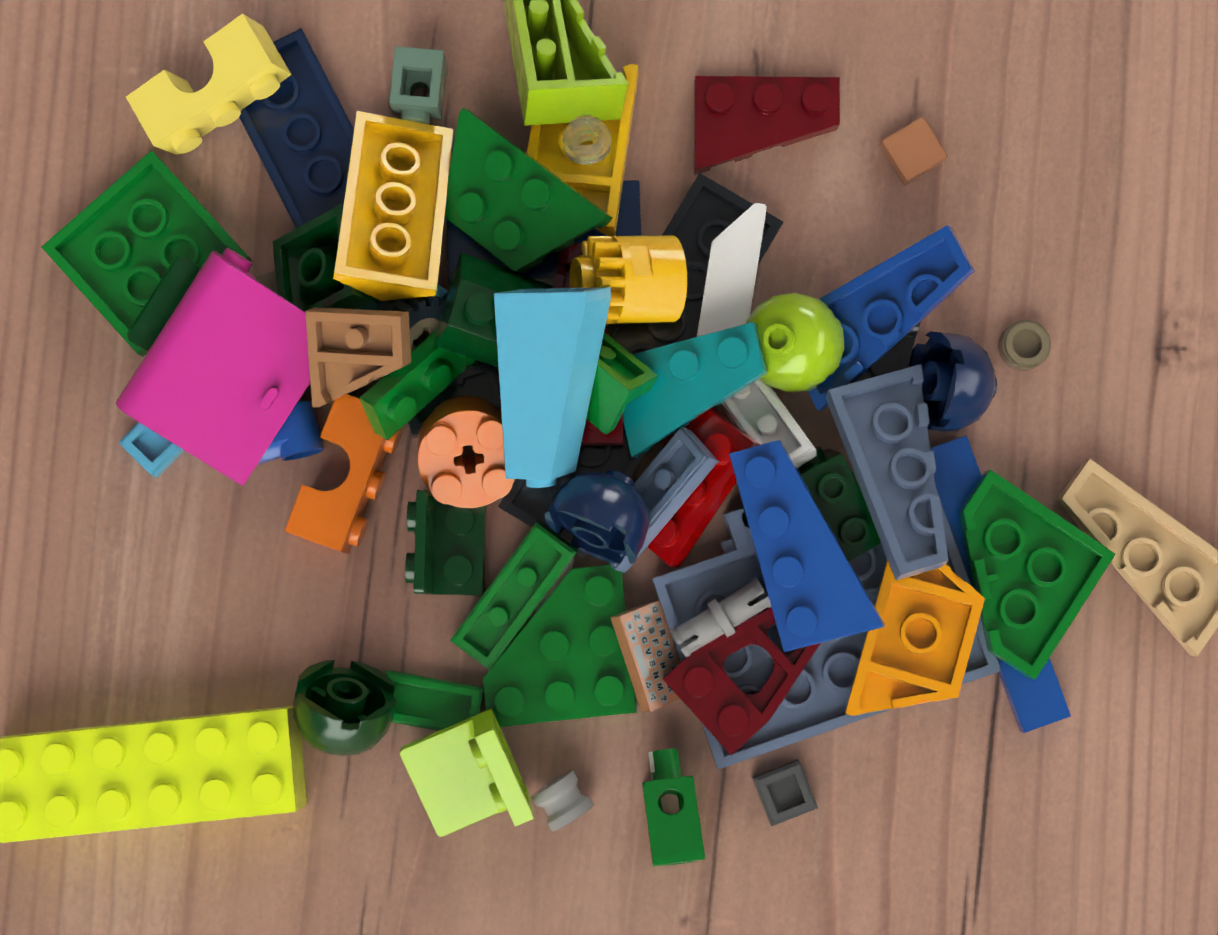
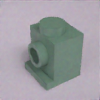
M395 46L389 99L394 115L401 116L403 120L430 124V119H442L446 76H448L449 68L444 50ZM418 88H425L429 91L427 97L412 95Z

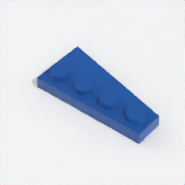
M949 225L819 299L828 306L835 318L839 320L843 328L845 348L836 371L818 384L819 386L808 391L817 411L823 412L828 407L825 397L829 389L857 381L975 272L953 229Z

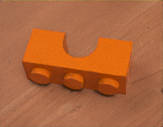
M345 394L335 399L320 438L328 443L342 447L346 451L350 460L348 477L339 487L329 491H320L302 485L284 532L349 554L352 545L358 547L363 540L368 526V519L364 518L363 514L369 499L376 500L382 490L386 473L380 471L386 453L394 454L402 436L403 427L389 440H386L374 433L359 398Z

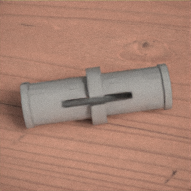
M755 578L752 582L719 602L716 598L707 603L708 609L677 628H672L670 632L687 658L691 653L721 635L725 634L727 638L736 633L734 627L767 607L770 608L771 603L758 579Z

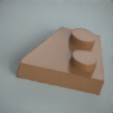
M314 307L305 311L312 407L319 408L411 363L409 312Z

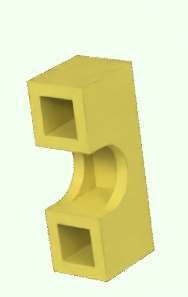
M243 13L203 41L212 56L214 65L212 77L204 88L193 92L187 80L163 70L126 96L154 147L175 155L194 150L202 143V137L216 127H223L233 123L241 115L242 109L255 100L265 99L273 95L280 88V83L292 75L264 26Z

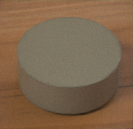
M1031 320L1018 321L1002 333L998 343L999 354L1009 367L1019 371L1031 370L1042 364L1049 356L1051 339L1047 330L1039 323Z

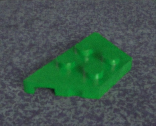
M462 108L458 116L448 176L444 217L515 272L524 273L540 264L548 254L559 253L573 245L574 240L595 227L602 228L610 223L613 217L473 112Z

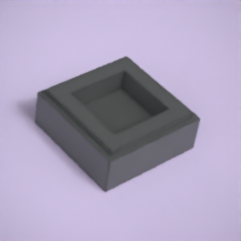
M798 759L752 777L771 826L818 808Z

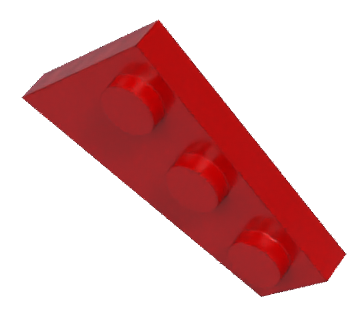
M713 408L708 409L688 422L689 424L685 428L692 430L719 462L647 547L672 567H680L737 483L729 453L761 445ZM670 434L666 437L663 448L674 436V434Z

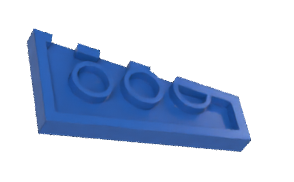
M777 440L729 453L784 652L885 627L884 621L864 590L863 584L854 568L851 567L837 542V538L813 500L812 494L782 441Z

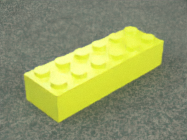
M293 706L0 737V843L297 812L307 805L302 737L293 717Z

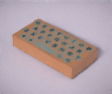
M660 600L649 601L610 617L641 712H652L680 699L663 680V677L680 661Z

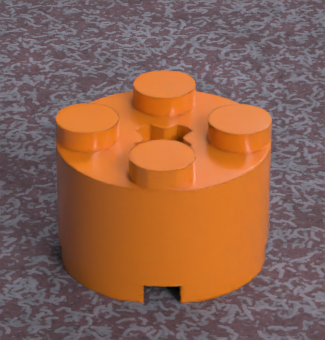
M458 396L442 402L428 416L419 430V472L424 484L438 502L460 508L482 507L506 496L515 479H506L501 410L481 397ZM463 446H473L474 454L472 457L463 456Z

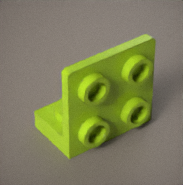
M492 708L401 747L400 757L439 837L507 810L515 827L534 819L531 795Z

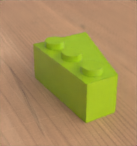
M504 0V12L524 126L621 119L628 82L622 72L617 73L605 54L606 46L600 36L595 37L583 18L584 10L577 0Z

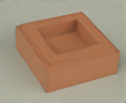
M924 117L917 119L885 138L879 145L904 185L942 164L948 158V155Z

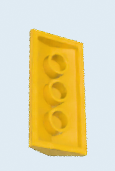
M357 111L333 279L380 301L436 295L453 129Z

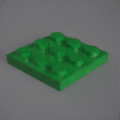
M152 150L41 246L129 346L141 357H144L148 351L130 342L127 333L176 256L182 255L202 267L212 251L223 254L225 249L229 248L248 261H252Z

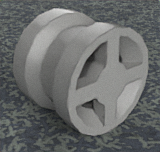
M573 770L556 778L531 796L535 805L543 807L547 813V825L552 832L571 823L594 806L591 798L588 795L582 794L577 787L578 777Z

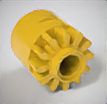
M673 235L588 236L587 241H582L583 255H578L571 263L570 288L611 287V301L606 324L676 322L680 318L687 294V266L682 245L677 237Z

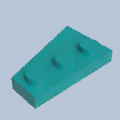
M750 322L632 354L655 372L658 377L652 389L629 402L623 412V423L631 457L637 458L644 454L654 444L668 435L676 433L681 426H687L691 420L713 406H718L768 373L757 324Z

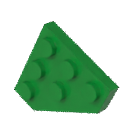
M990 469L983 473L958 512L974 589L985 598L980 617L987 650L1028 679L1036 680L1116 554Z
M611 565L571 569L484 676L483 686L486 711L492 708L500 727L637 713L634 687L610 618L626 611L622 572L614 570Z

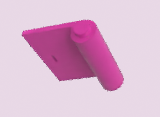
M226 248L223 254L216 251L210 253L120 394L116 405L134 420L244 486L310 384L306 314L302 309L256 281V277L249 272L253 264L235 251Z

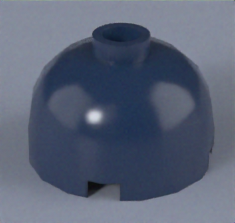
M930 331L926 334L929 337L926 344L917 343L913 348L908 367L922 364L924 378L922 392L924 403H927L930 422L927 426L928 430L958 431L977 422L990 406L997 391L995 370L988 353L971 338L959 334Z
M608 470L606 474L602 472H587L573 477L561 486L545 512V521L557 535H559L562 527L575 535L570 544L598 559L615 564H621L624 557L628 556L629 563L631 564L635 562L643 547L649 528V511L641 495L633 488V480L627 475L616 470Z

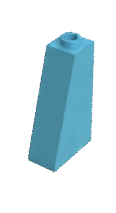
M611 287L518 289L494 293L506 479H526L527 487L544 488L557 485L556 478L576 471L611 301Z

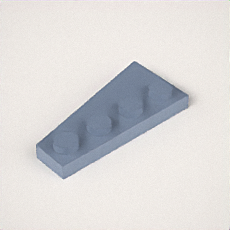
M922 364L829 389L825 397L896 581L943 567L949 561L940 497L936 494L934 480L936 465L934 451L930 450L927 426L930 422L927 403H924L922 382L924 381Z

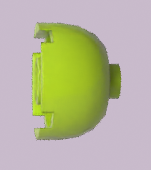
M800 293L775 295L759 304L747 319L746 324L750 322L757 324L760 343L768 373L759 379L766 385L785 392L810 391L819 386L818 384L823 382L829 375H832L839 367L845 348L843 328L833 312L821 300Z

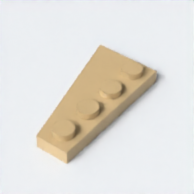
M1091 459L1084 460L1056 500L1084 533L1116 554L1110 563L1190 656L1198 657L1218 628V550Z

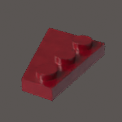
M695 76L694 175L709 171L711 167L733 160L737 162L750 158L753 154L777 146L785 147L837 130L840 125V77Z

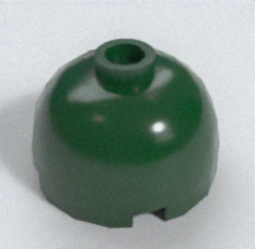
M325 660L308 666L298 676L293 702V717L302 737L312 747L332 755H356L372 749L388 732L393 720L397 698L393 695L395 686L392 680L379 669L362 662L351 661L350 669L343 667L333 668L335 660Z

